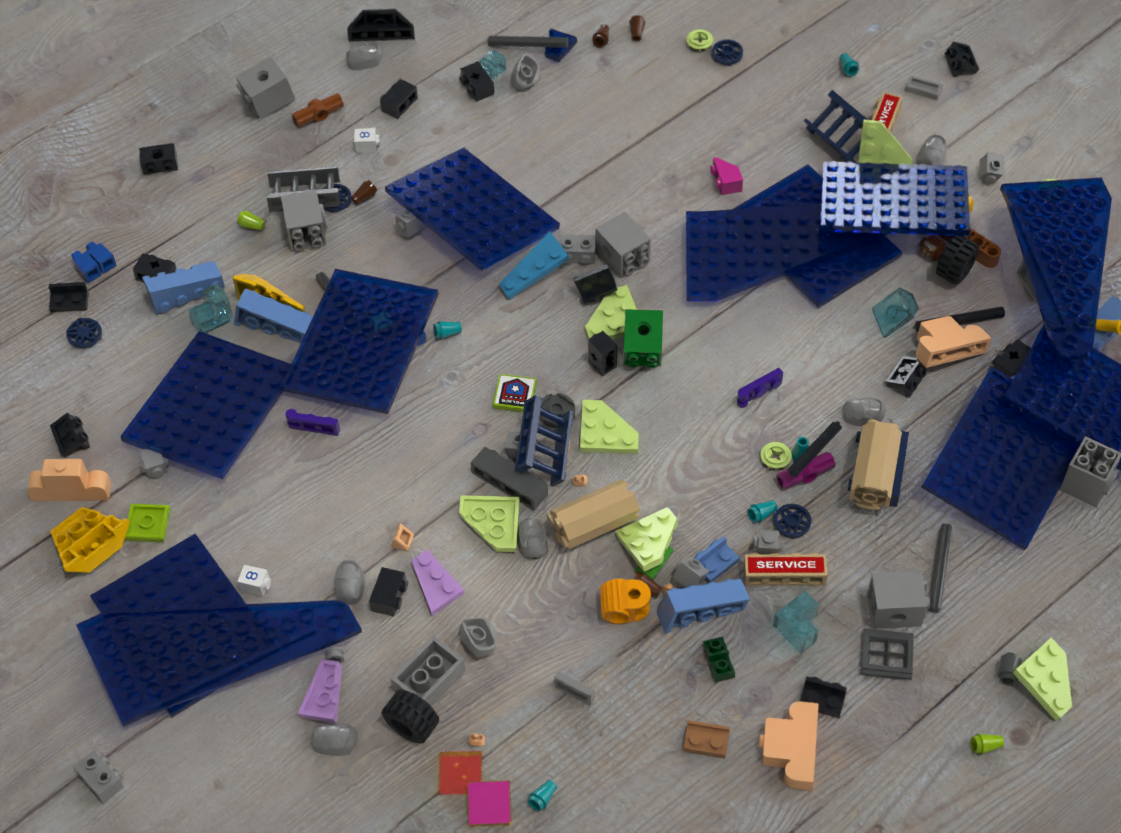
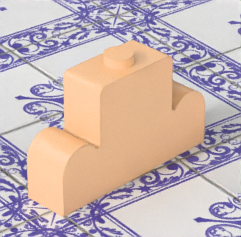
M950 316L921 322L916 339L919 343L915 356L928 368L987 353L991 337L976 325H968L963 329Z
M44 459L42 471L30 473L27 493L31 501L109 500L112 483L108 474L104 471L92 470L87 472L82 459Z
M793 703L789 708L787 719L767 718L764 735L760 734L759 747L763 748L762 765L785 768L784 783L792 789L812 791L818 703Z

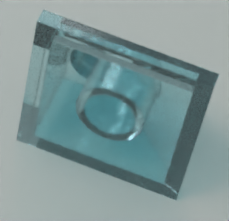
M901 287L872 307L884 338L914 318L919 309L914 295Z

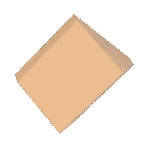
M400 523L391 548L408 551L414 533Z

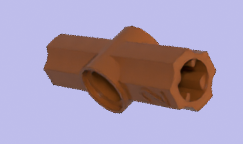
M336 93L321 101L319 99L311 100L307 107L292 113L291 116L294 124L300 127L313 120L323 121L327 118L328 113L344 107L341 96Z

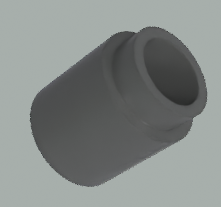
M1009 652L1001 656L998 677L1002 684L1015 685L1016 681L1019 680L1012 673L1022 664V659L1017 654Z

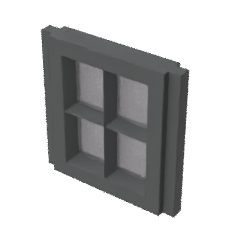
M864 628L861 674L912 680L914 634Z

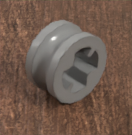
M327 648L325 650V659L342 663L344 661L343 648Z

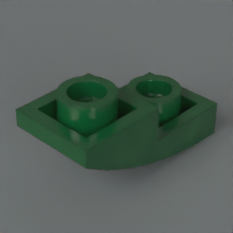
M723 636L703 641L706 657L715 682L735 678V671Z

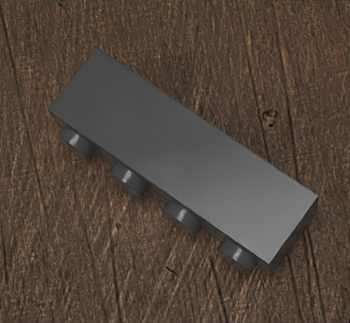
M484 447L471 461V472L510 497H520V503L533 511L548 496V484L543 479L536 478L528 470L522 473L515 471L514 462L503 458L495 450Z

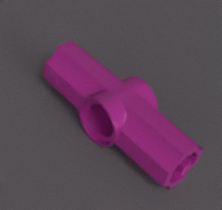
M825 452L816 456L798 476H790L788 469L777 473L776 479L780 488L785 490L801 482L807 484L814 481L819 474L835 468L836 463L832 454Z

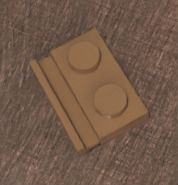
M688 720L683 752L725 759L730 727Z

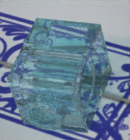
M494 49L479 60L481 66L492 80L506 70V57Z

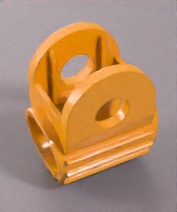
M617 578L606 581L600 586L601 614L604 620L613 624H625L627 622L641 621L649 614L651 591L643 581Z

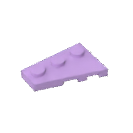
M428 549L411 560L432 616L464 594L463 588Z
M321 659L298 711V715L301 718L337 723L342 665L339 662Z

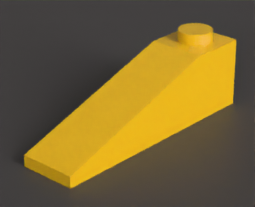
M244 273L233 277L238 301L243 291L248 289L256 291L267 298H273L284 305H290L296 310L305 312L303 305L256 275Z

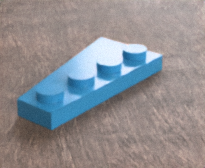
M549 231L499 285L510 300L570 258Z

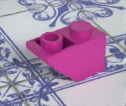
M713 158V165L710 166L712 176L716 178L715 185L717 189H720L721 194L727 195L742 192L743 178L739 167L720 158Z

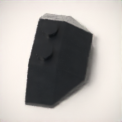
M397 9L362 10L347 27L349 42L415 40L414 25Z

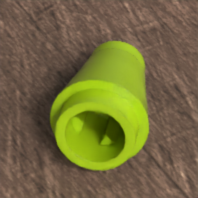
M246 210L240 212L237 224L243 228L262 231L265 221Z
M977 733L971 737L970 746L973 753L982 755L1003 748L1004 739L1002 735Z

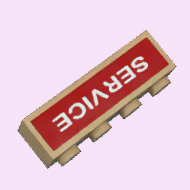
M883 92L881 98H877L876 110H872L870 120L882 121L887 130L892 133L901 110L903 97Z
M751 553L744 557L745 586L826 585L827 582L826 554Z

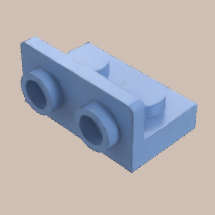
M724 536L719 540H714L705 551H699L694 557L703 567L709 570L705 578L708 583L715 581L740 562V557L727 545V539Z

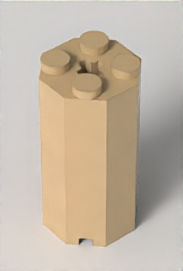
M870 419L867 421V424L862 426L849 497L852 502L855 499L857 501L856 505L861 508L878 510L881 505L889 507L902 432L898 430L899 426L895 423H885Z
M622 479L550 510L551 514L547 515V519L555 529L554 538L558 544L561 543L564 548L571 549L638 519L640 515L637 513L640 512V508L633 491L628 492L626 489L629 486L628 483Z

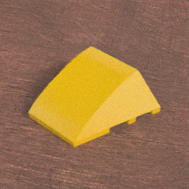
M81 507L53 528L50 532L58 549L64 570L66 572H91L122 548L130 524L129 519L123 518V520L115 518L114 515L106 516L102 515L99 511Z

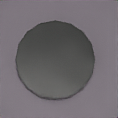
M557 393V395L548 394L542 398L541 406L543 409L559 416L571 410L573 411L572 420L574 419L575 404L569 396ZM539 416L540 421L544 425L558 428V423Z

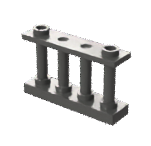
M338 166L267 172L270 188L274 187V193L267 194L269 212L283 211L281 196L316 190V184L327 183V189L316 190L319 204L322 203L323 208L340 206L339 190L334 188V182H340ZM309 184V190L298 191V185ZM291 186V192L281 193V187Z

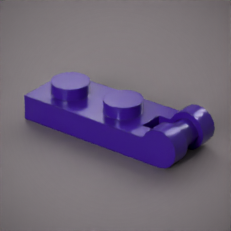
M777 368L738 390L737 406L745 408L749 401L762 397L771 389L778 388L782 384L783 371Z
M288 409L285 413L288 427L291 429L334 436L339 435L338 419L297 413L295 409Z

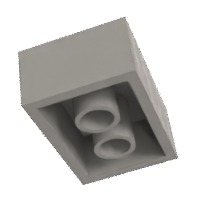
M432 636L390 678L392 689L395 692L399 689L412 692L432 706L466 671L465 662L457 653L435 636Z

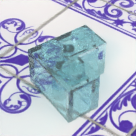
M219 283L202 290L205 302L188 310L191 321L201 336L234 320L229 298Z
M806 591L775 614L773 626L801 654L816 643L819 631L810 622L817 617L819 604Z

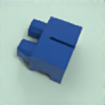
M91 241L86 245V252L75 251L71 254L76 270L83 275L84 280L88 284L100 277L101 273L105 274L117 266L113 254L101 243L96 244Z

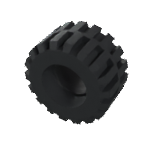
M960 234L953 237L938 261L936 275L955 285L961 283L976 261L979 253V244Z
M403 689L397 690L381 711L386 723L396 733L409 741L419 744L427 740L440 722L435 710L424 699Z

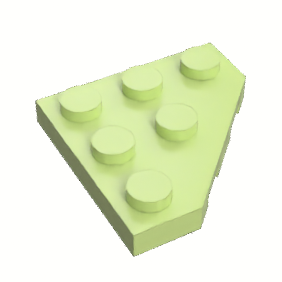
M863 120L857 172L910 177L912 157L902 148L901 144L887 130L882 121Z
M627 285L617 287V291L604 297L585 326L588 339L602 331L611 339L624 337L625 309L637 310Z
M583 400L580 452L638 454L639 433L602 400Z
M461 495L459 516L496 552H517L520 497Z
M666 507L615 531L618 540L645 572L662 564L665 550L670 545L674 529L676 530L678 522L674 514Z
M1051 637L1012 673L1057 721L1072 707L1066 653Z

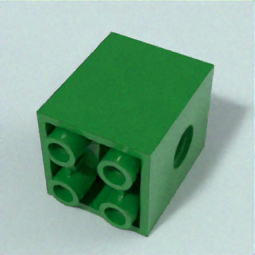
M625 309L624 365L632 368L638 366L656 368L661 366L663 310Z

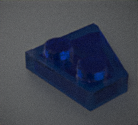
M550 28L549 37H567L569 44L567 48L546 47L544 52L545 58L560 62L578 42L577 37Z

